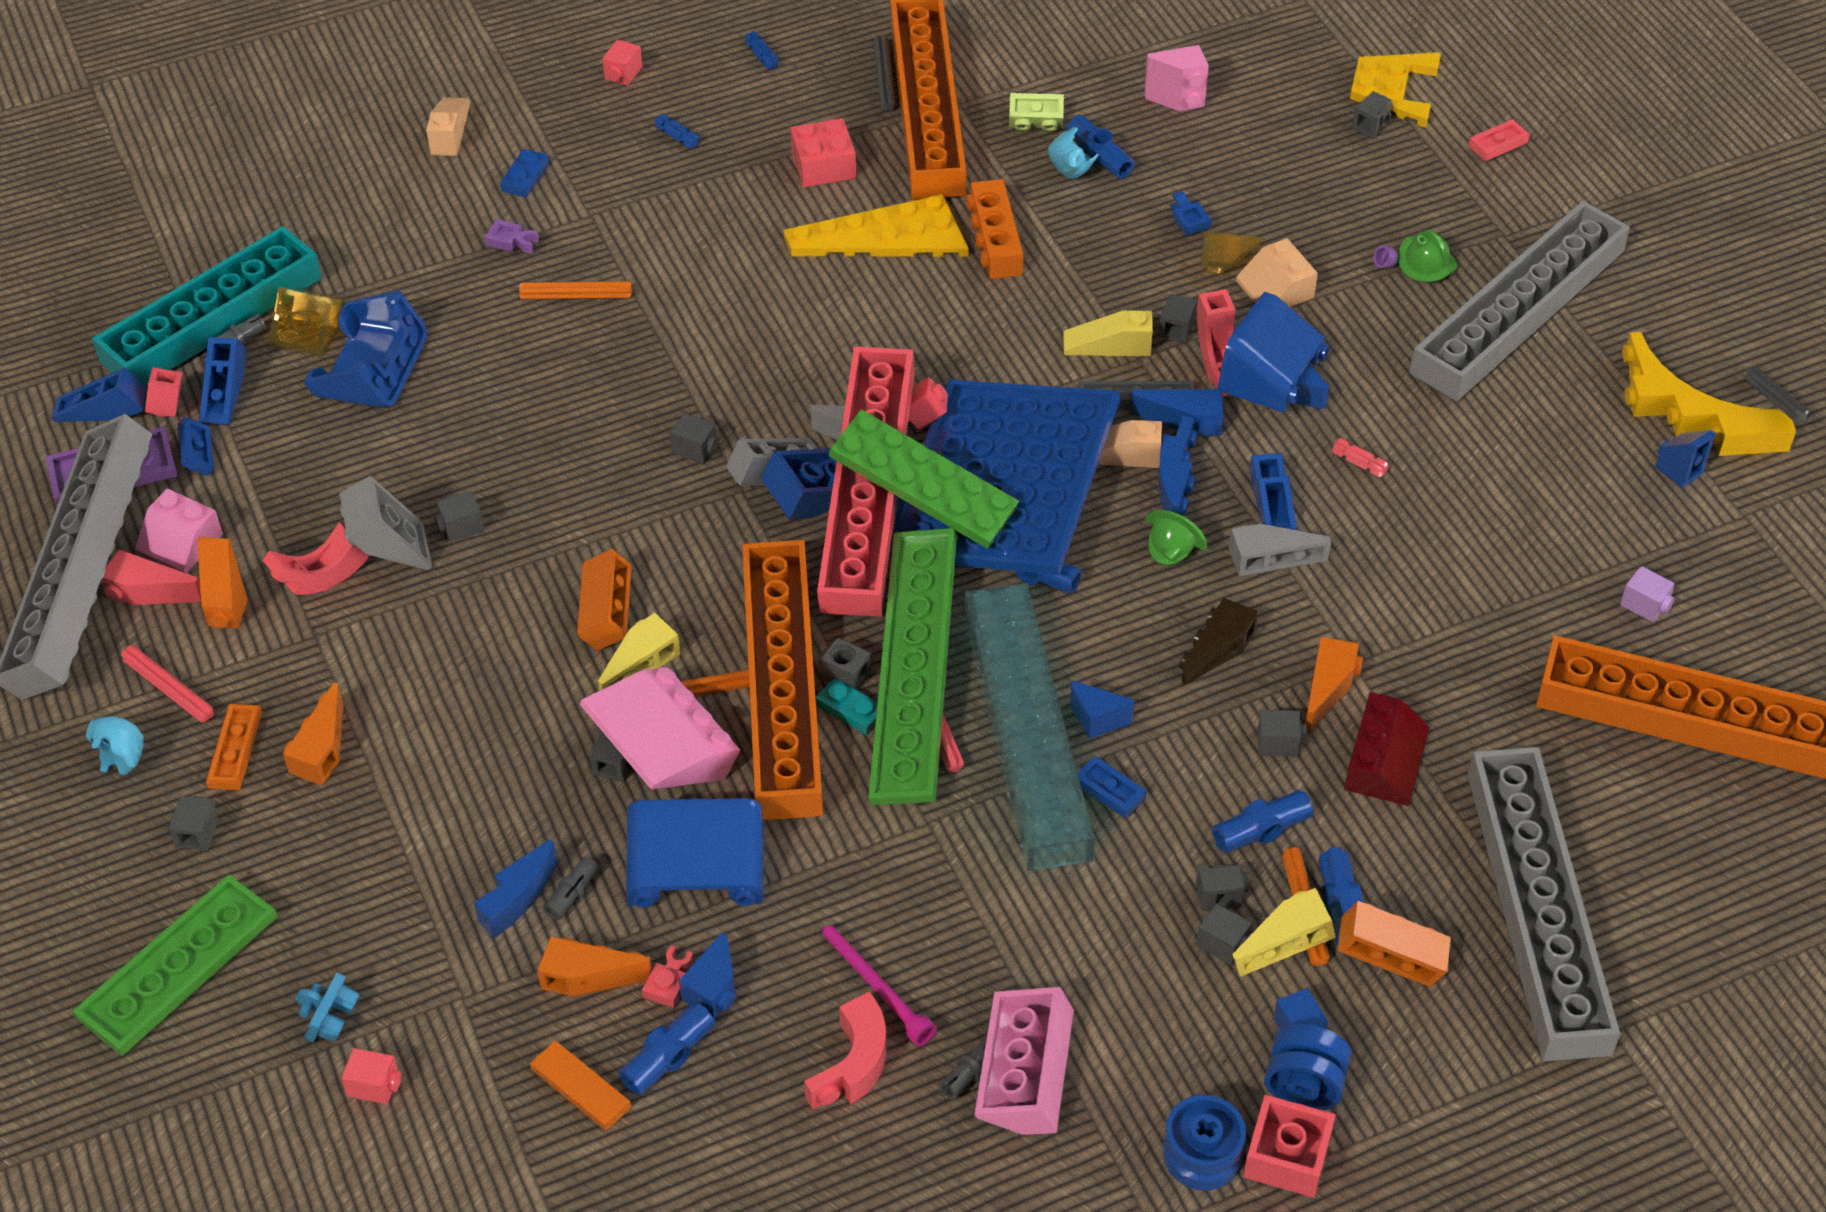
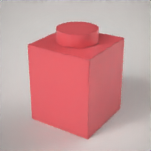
M616 40L602 58L604 78L627 86L643 67L641 47L621 40Z
M152 367L148 382L146 413H152L159 417L176 416L183 372Z
M929 376L913 386L909 421L919 431L947 412L948 394L941 384H936Z
M353 1048L341 1080L347 1097L388 1105L392 1092H397L400 1086L401 1071H398L395 1058L392 1055Z

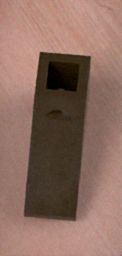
M1224 597L1217 608L1212 607L1207 616L1206 627L1204 630L1199 629L1195 635L1191 652L1186 651L1182 656L1179 668L1183 670L1181 683L1186 685L1243 653L1256 630L1258 611Z

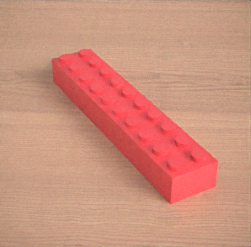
M854 347L841 434L862 409L907 435L915 376L913 349ZM838 461L836 462L817 589L820 613L882 617L898 496Z

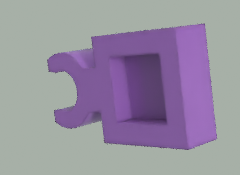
M496 219L485 236L486 246L512 252L514 247H519L523 252L532 253V242L538 243L539 238L536 231H523L522 225Z

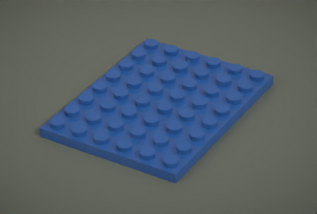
M949 380L945 388L948 394L947 412L931 423L923 445L1019 500L1016 510L988 549L956 531L955 566L1060 575L1120 402L1119 391ZM903 499L900 500L896 511L894 533L951 528Z

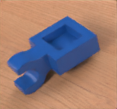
M1183 191L1172 194L1176 202L1171 204L1173 218L1185 236L1211 227V219L1199 202L1191 204Z

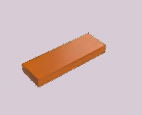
M228 705L206 779L209 789L241 790L263 713L261 706Z
M556 1040L530 1063L533 1072L605 1131L611 1128L632 1108L631 1102Z

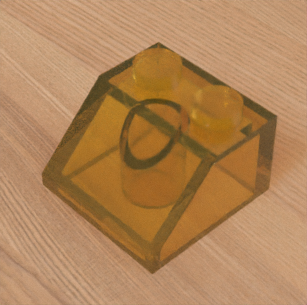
M278 287L268 344L324 356L340 329L338 318L345 300L293 288Z

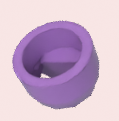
M1385 245L1377 247L1373 255L1375 265L1385 269L1394 267L1399 258L1398 252L1393 247Z

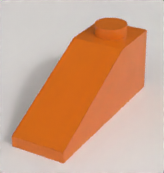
M198 537L201 606L207 625L217 628H239L248 598L231 541L225 538Z
M1325 637L1320 638L1305 723L1306 731L1311 732L1349 691L1352 686L1353 675L1360 676L1363 657L1357 656L1359 643Z

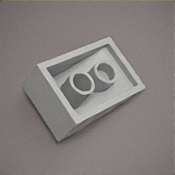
M369 476L340 493L342 504L340 512L346 527L344 535L352 546L356 545L367 555L424 570L432 568L423 522L374 478Z

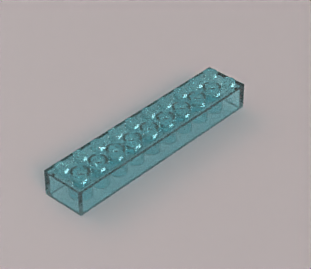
M1027 583L965 591V619L1027 871L1092 862L1095 838Z

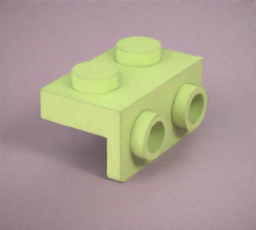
M1010 93L1009 127L1022 131L1029 130L1030 128H1041L1045 131L1063 129L1064 94Z

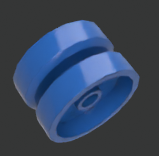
M1292 1024L1282 1027L1275 1034L1271 1051L1272 1058L1268 1062L1264 1084L1268 1092L1276 1098L1318 1110L1333 1108L1341 1102L1346 1080L1345 1076L1347 1075L1352 1051L1343 1038L1328 1029L1310 1024Z
M1214 1095L1192 1096L1183 1099L1172 1109L1166 1121L1163 1160L1169 1173L1180 1184L1195 1190H1214L1227 1185L1236 1177L1242 1164L1243 1150L1246 1142V1124L1240 1112L1228 1101Z

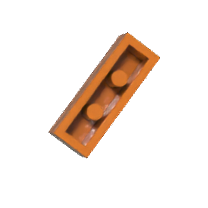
M613 549L583 562L577 635L596 651L623 640L627 634L632 565Z
M1357 901L1341 918L1337 951L1431 987L1448 971L1451 937L1439 933L1433 928L1408 921L1402 916L1393 915L1375 908V906L1369 903Z

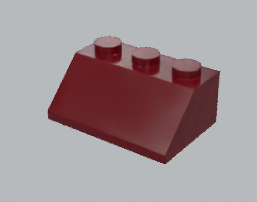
M1369 692L1349 763L1344 790L1409 806L1429 726L1402 699Z

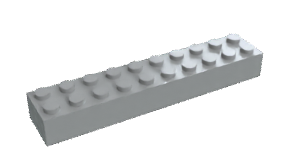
M1585 201L1579 203L1414 348L1410 374L1456 402L1460 400L1624 252L1630 226Z
M126 414L85 431L1 655L0 686L21 700L60 687L69 677L68 670L73 657L78 652L80 636L88 624L87 617L90 608L96 601L99 583L106 573V563L109 555L115 548L114 541L116 535L123 525L126 507L132 500V490L135 482L140 477L142 462L149 452L148 446L152 434Z
M1539 747L1473 752L1468 779L1542 1061L1613 1056L1620 1031Z

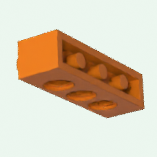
M1004 180L971 182L970 194L966 195L967 210L973 212L971 213L972 230H977L975 233L977 249H982L980 251L982 268H987L989 279L1023 275V251Z

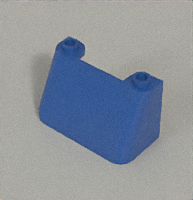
M400 290L345 302L339 314L338 324L348 339L330 374L323 368H315L308 373L304 384L314 396L377 408L389 407L396 403L427 339L425 323Z
M1264 292L1228 340L1217 389L1284 413L1289 404H1294L1298 398L1300 387L1296 385L1302 372L1309 362L1317 365L1320 361L1324 362L1330 346L1326 344V338L1277 295Z
M746 798L640 800L631 803L627 809V905L640 908L650 907L660 900L661 890L728 889L730 899L741 906L763 904L765 836L761 804Z

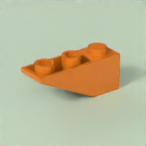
M334 682L329 690L321 695L317 707L310 716L303 720L301 729L294 739L286 744L283 752L288 773L322 786L340 759L343 700L338 683Z
M550 937L537 972L541 990L569 996H579L646 982L652 972L650 957H645L638 952L626 953L612 950L605 945L593 946L579 943L572 938L560 939Z

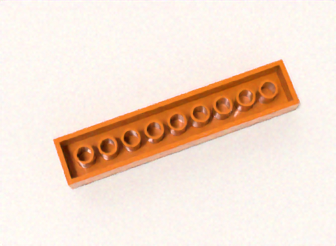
M890 0L891 30L911 199H923L941 194L944 197L966 196V165L943 0Z
M805 540L742 544L755 801L762 806L763 820L823 816Z
M1553 636L1536 707L1826 779V701L1573 639Z

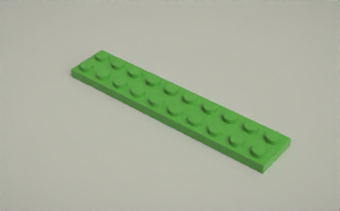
M955 528L894 533L868 796L871 805L936 802L957 543Z

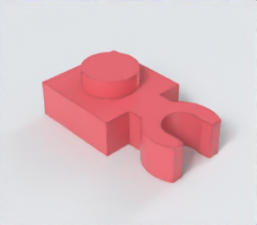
M672 945L666 952V966L659 963L655 964L642 989L643 998L675 1008L681 997L679 980L693 965L692 952L688 951L684 959L676 960V946Z

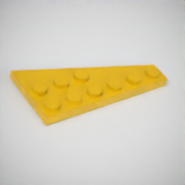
M943 194L783 230L784 239L791 256H826L829 252H844V256L855 257V252H870V257H914L917 253H933V257H943V253H959V257H969V248Z

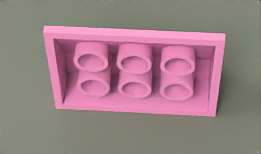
M668 667L643 669L582 699L580 702V706L651 790L725 780L740 752L738 746L731 740L730 735L716 723L712 715L695 699L693 693L681 683L676 674Z

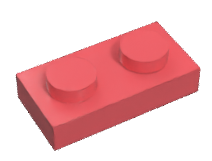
M1512 119L1470 137L1468 146L1484 161H1487L1528 143L1530 134Z

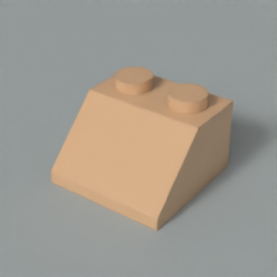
M1286 238L1263 247L1238 274L1236 282L1254 303L1258 301L1264 292L1277 295L1291 307L1314 298L1318 273L1290 240Z

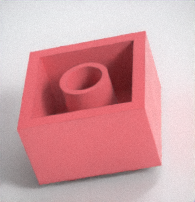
M843 118L790 127L791 152L803 187L856 178V153Z
M1264 1095L1248 1151L1243 1178L1315 1198L1336 1114Z

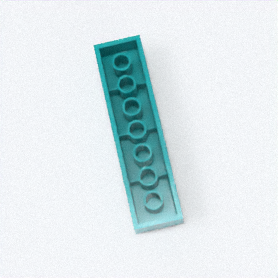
M281 226L94 336L92 340L99 362L111 373L126 368L142 384L146 385L149 382L152 367L165 370L173 369L206 349L208 337L215 338L229 330V326L233 324L237 326L256 314L261 316L322 279L317 254L288 229Z

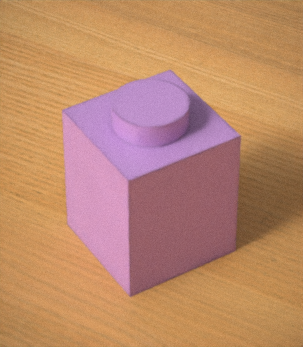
M1641 566L1626 584L1620 605L1654 623L1661 612L1667 614L1673 605L1675 598L1671 594L1675 583Z

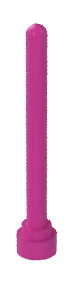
M827 925L823 928L822 934L906 1024L907 1037L917 1047L928 1043L935 1036L937 1026L927 1016L915 1014L833 926Z

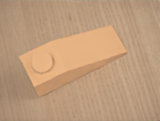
M443 97L431 111L426 129L431 155L458 156L470 106V98Z
M1130 420L1111 426L1098 465L1159 468L1162 421Z

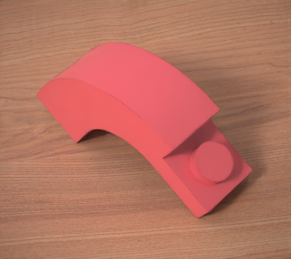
M1227 289L1198 295L1197 324L1200 349L1210 384H1215L1216 389L1218 388L1225 348L1230 336L1234 332L1235 307ZM1221 392L1222 397L1230 396V394Z
M339 522L325 543L315 551L303 556H289L268 551L262 561L271 570V576L279 582L285 583L294 594L310 595L326 591L346 580L365 563L370 555L365 554L356 545L352 546L347 541L344 535L345 523Z
M870 991L839 1006L840 1026L853 1046L847 1057L840 1063L804 1081L805 1098L812 1110L821 1105L832 1104L842 1094L845 1095L850 1105L872 1089L882 1073L886 1060V1026L882 1011Z

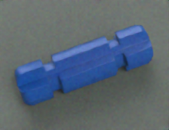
M756 31L747 33L745 35V43L768 70L777 68L779 58Z
M660 114L659 117L655 118L656 128L678 142L683 143L689 149H694L695 146L699 145V135L689 131L688 128L666 114Z

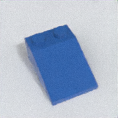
M831 448L773 452L761 476V480L789 519L814 518L829 511L837 462L828 456Z

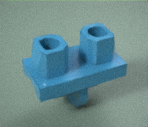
M336 973L324 997L320 995L323 987L316 983L313 984L311 990L300 989L295 996L296 1002L301 1006L298 1014L303 1018H308L311 1011L315 1012L309 1023L305 1039L314 1043L316 1037L319 1036L336 1042L345 1021L329 1014V1012L334 1007L350 1014L359 996V993L343 985L346 976Z

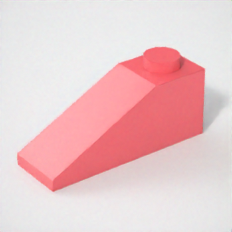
M119 550L105 567L106 573L100 581L105 596L113 601H122L130 605L201 602L200 580L198 577Z

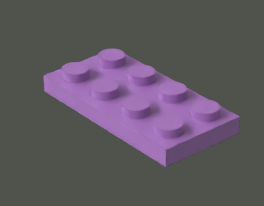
M165 426L148 430L152 434L148 446L149 452L142 462L141 474L134 487L178 476ZM79 448L45 456L57 506Z

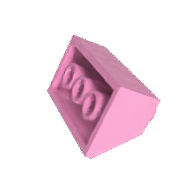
M1061 987L994 992L974 1114L977 1119L1022 1135L1057 1133L1074 1009Z

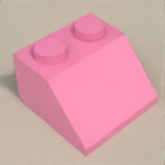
M1199 45L1147 54L1144 92L1147 100L1177 111L1205 107L1209 65Z
M166 489L147 509L135 547L136 553L161 565L187 573L198 562V537L220 538L223 535L216 510L170 489Z

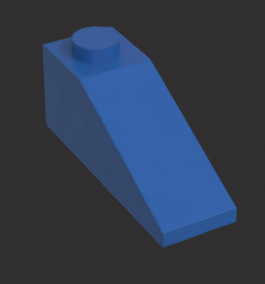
M208 337L199 422L202 424L230 425L244 377L247 348L238 339Z
M122 368L57 397L52 419L55 422L110 421L123 414L128 416L137 415L144 410L148 388L126 368Z
M1221 389L1132 390L1131 415L1148 421H1162L1163 426L1177 431L1182 416L1194 418L1193 430L1198 431L1197 436L1221 435L1223 424Z

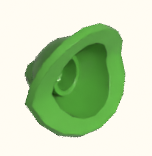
M1423 230L1416 236H1407L1400 245L1398 253L1400 268L1415 281L1424 283L1438 282L1456 271L1457 263L1450 254L1448 244L1442 237L1431 230Z
M1159 509L1151 511L1144 519L1153 524L1149 535L1148 548L1151 557L1158 564L1166 566L1177 564L1186 558L1194 547L1203 551L1207 548V540L1203 532L1182 515Z

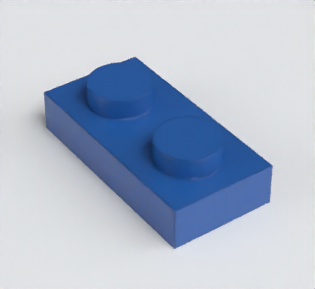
M522 149L500 182L501 192L526 198L549 164L548 155Z
M184 416L178 422L181 464L191 471L208 476L214 470L210 427Z
M1096 756L1074 775L1075 785L1123 818H1126L1146 799V790Z

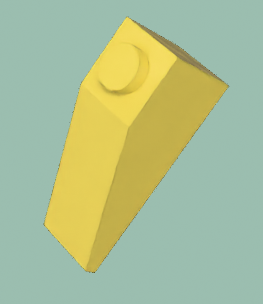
M1120 311L1064 330V355L1151 356L1153 334L1152 311Z
M656 613L638 621L629 629L598 679L599 691L643 669L661 668L681 655L678 634Z
M1316 888L1295 893L1291 898L1284 900L1232 954L1240 977L1336 938L1332 920Z

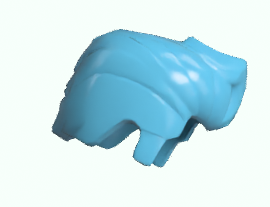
M1073 127L1060 134L1048 147V155L1053 165L1061 174L1069 179H1076L1083 175L1099 156L1096 154L1093 158H1090L1073 141L1075 138L1074 134L1078 130L1077 127Z
M112 716L93 719L87 727V740L92 744L93 749L98 748L100 750L101 772L107 773L110 766L116 765L119 774L126 775L137 766L144 747V736L133 723L126 719Z

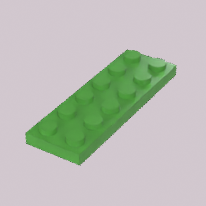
M862 409L831 447L828 455L945 525L955 528L957 532L987 549L1016 510L1019 500Z
M228 874L72 1011L75 1019L119 1055L123 1056L278 917L276 910Z

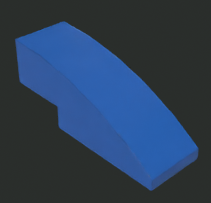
M1282 453L1252 455L1249 469L1261 523L1297 530L1289 477L1285 474Z
M551 839L494 875L497 888L474 902L478 922L493 939L512 926L531 907L550 880L558 863L555 845Z

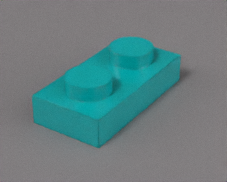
M834 678L815 697L817 707L866 736L875 728L878 702L837 678Z

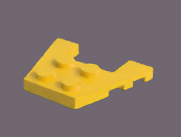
M1441 53L1359 57L1350 99L1360 103L1370 93L1375 91L1391 99L1393 104L1391 111L1396 112V117L1403 120L1406 117L1417 120V125L1427 128L1431 104L1404 100L1409 72L1437 76Z

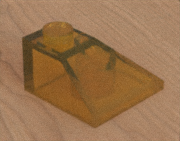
M1205 232L1201 266L1207 267L1206 273L1223 274L1224 269L1230 270L1261 246L1262 237Z

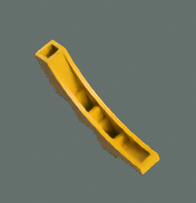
M1642 332L1629 334L1627 345H1624L1622 348L1623 361L1628 363L1630 386L1625 389V403L1630 405L1634 417L1667 415L1668 424L1673 426L1676 436L1681 433L1712 430L1715 432L1712 444H1715L1719 456L1790 451L1796 429L1793 421L1779 409L1740 406L1696 390L1677 378L1660 363L1649 349Z

